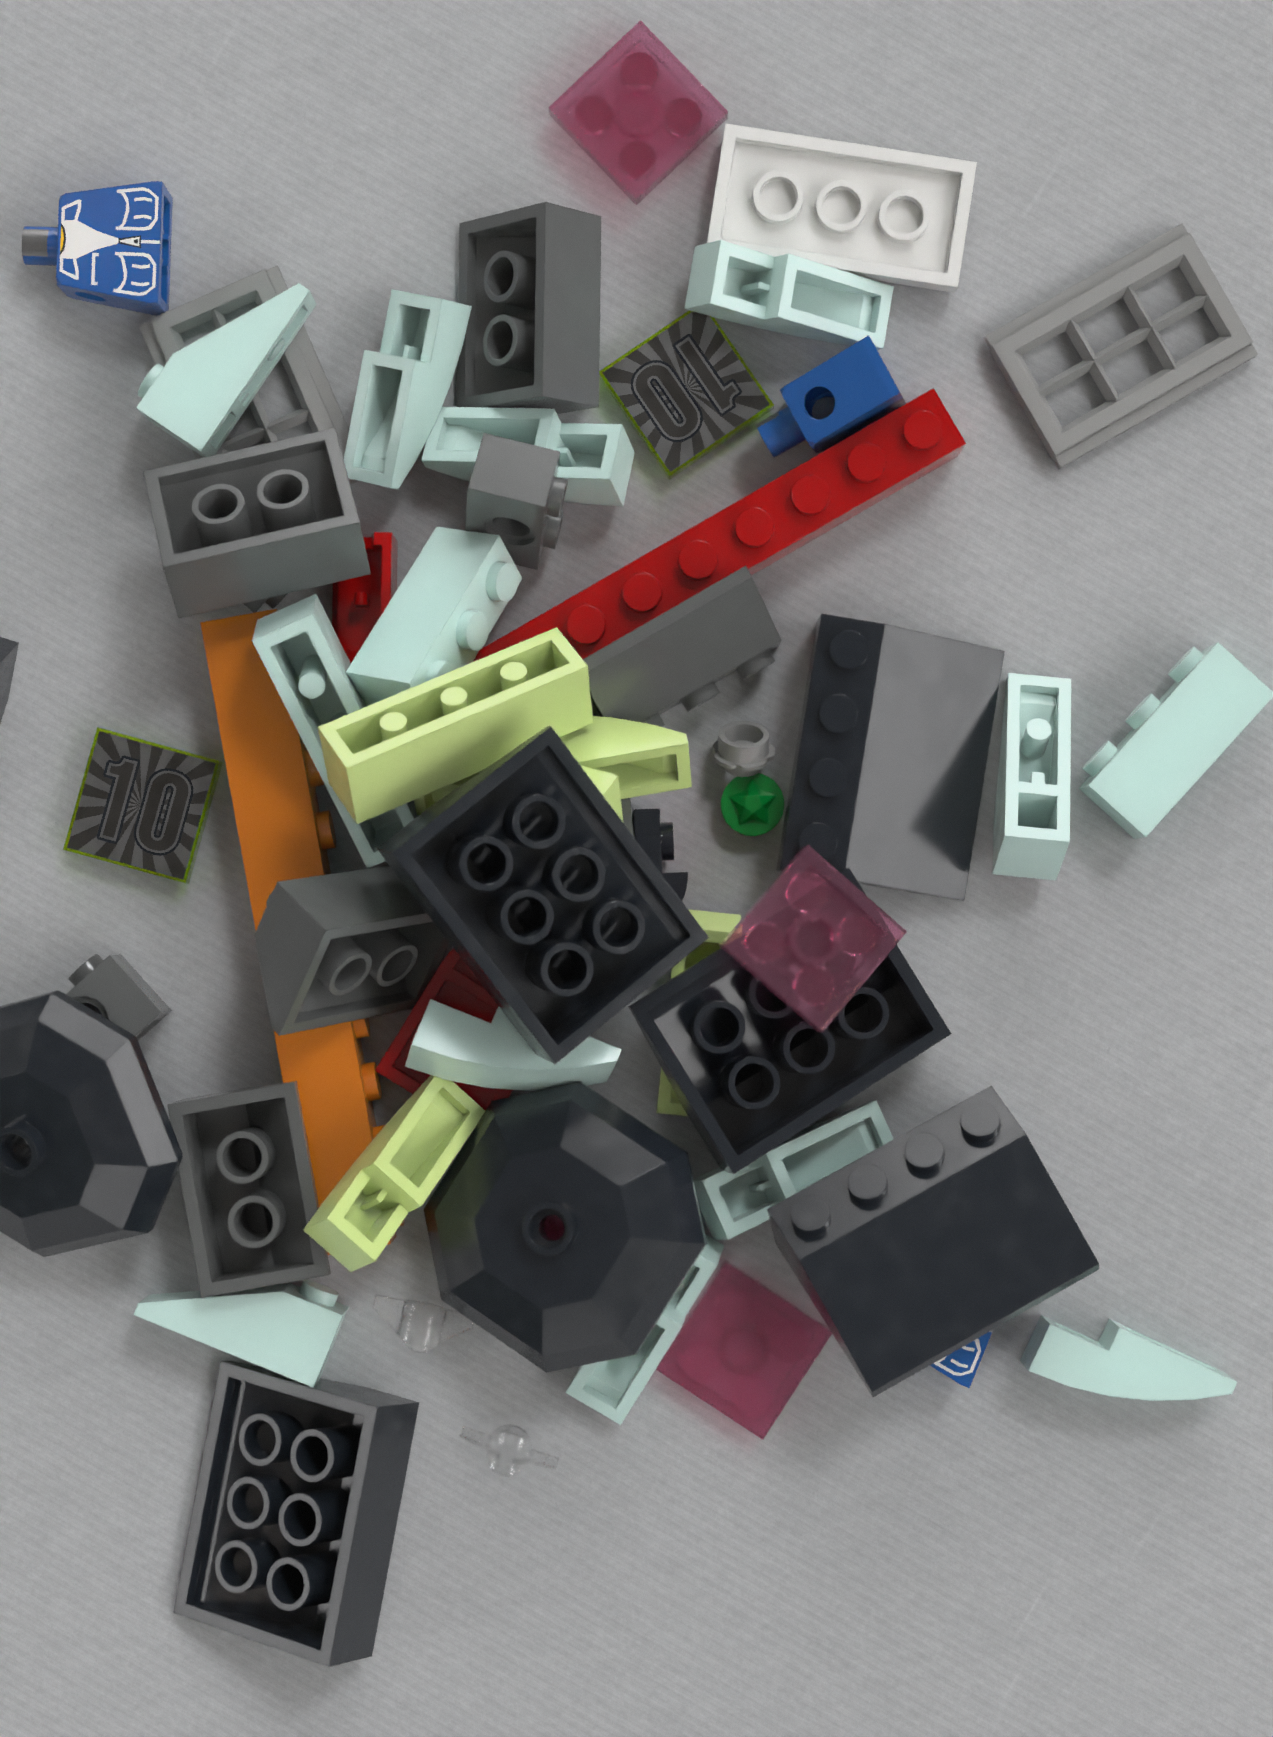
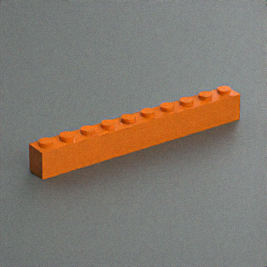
M277 609L200 622L255 930L258 928L266 909L267 899L274 890L276 883L331 874L327 849L336 848V835L331 813L329 810L320 812L316 787L325 784L252 642L257 620L278 611ZM369 1018L280 1036L274 1031L283 1083L297 1081L319 1207L352 1164L385 1126L376 1125L372 1101L382 1099L379 1073L375 1071L377 1065L375 1062L365 1063L361 1038L370 1036ZM396 1232L394 1233L388 1244H391L397 1237Z

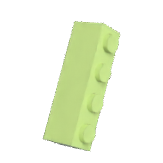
M556 627L318 727L328 782L356 824H359L483 771L547 726H551L556 734L562 737L593 723L588 665Z

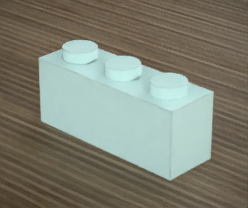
M444 527L435 528L346 671L366 706L473 662L479 650L485 645L488 635L507 603L515 595L517 587L522 580V576L500 535Z
M1219 642L1205 648L1202 653L1194 646L1188 650L1168 673L1175 681L1159 700L1152 693L1149 694L1125 720L1133 729L1116 747L1109 740L1105 742L1082 768L1090 776L1079 789L1134 839L1148 836L1273 698V691Z

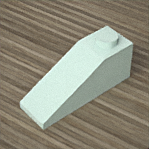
M298 283L175 352L164 367L156 364L148 372L139 387L138 396L142 400L136 408L147 420L202 457L215 455L317 305L310 290Z
M1008 673L994 812L992 872L994 875L1056 880L1070 843L1071 679Z
M303 1280L301 1287L291 1283L276 1284L202 1298L200 1291L152 1294L138 1303L134 1316L314 1388L321 1378L349 1307L336 1302L339 1293L314 1281Z

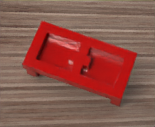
M373 532L371 537H363L371 574L333 583L332 626L350 663L354 660L397 591L398 541L392 532Z

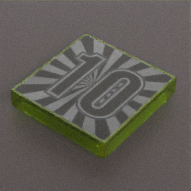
M690 310L599 371L600 380L669 480L774 408L773 402L716 319L712 316Z
M97 727L63 850L189 884L223 762Z

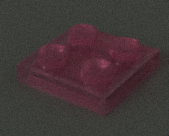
M641 20L548 107L549 115L635 205L642 201L728 119V111Z
M806 845L801 848L719 946L817 1032H823L907 931L813 848Z
M724 1260L683 1323L682 1328L656 1370L763 1440L827 1343L832 1332L829 1327L727 1260Z

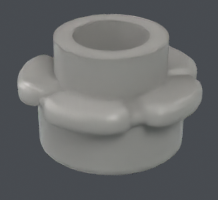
M735 721L721 727L718 740L713 744L712 750L715 753V761L724 767L729 774L749 777L759 773L767 765V762L774 759L775 748L769 743L770 734L763 725L751 721Z

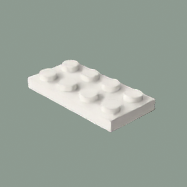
M725 123L707 243L723 240L774 257L789 253L874 281L955 293L959 283L977 162Z

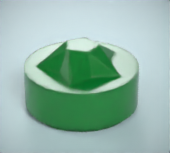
M757 773L749 777L737 776L728 783L722 793L720 801L721 814L726 824L736 833L750 837L760 836L772 830L779 823L784 812V796L778 784L764 774Z

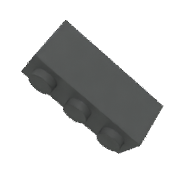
M542 202L459 223L458 303L472 306L463 347L457 363V407L555 409L557 414L599 407L602 216L549 202Z
M335 428L143 471L162 566L178 618L371 574L361 525Z
M744 566L583 659L588 665L591 701L600 716L663 727L665 724L660 715L682 703L686 711L689 712L720 694L715 683L737 671L741 679L745 680L775 662L770 651L779 647L782 640L747 567Z
M390 865L279 881L276 883L274 890L267 899L266 909L254 935L271 1028L280 1036L414 1008L434 976L449 941Z
M297 1081L186 1098L167 1104L170 1123L183 1153L178 1169L201 1298L330 1275L327 1251L303 1231L319 1209Z

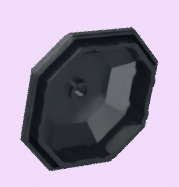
M58 990L0 1006V1232L43 1257L149 1233L154 1229L182 1161L183 1153L136 1036Z
M580 1081L491 1101L423 1209L441 1300L546 1373L637 1354L707 1244L688 1152ZM551 1215L560 1217L564 1223V1233L558 1240L550 1239L544 1230L545 1221Z

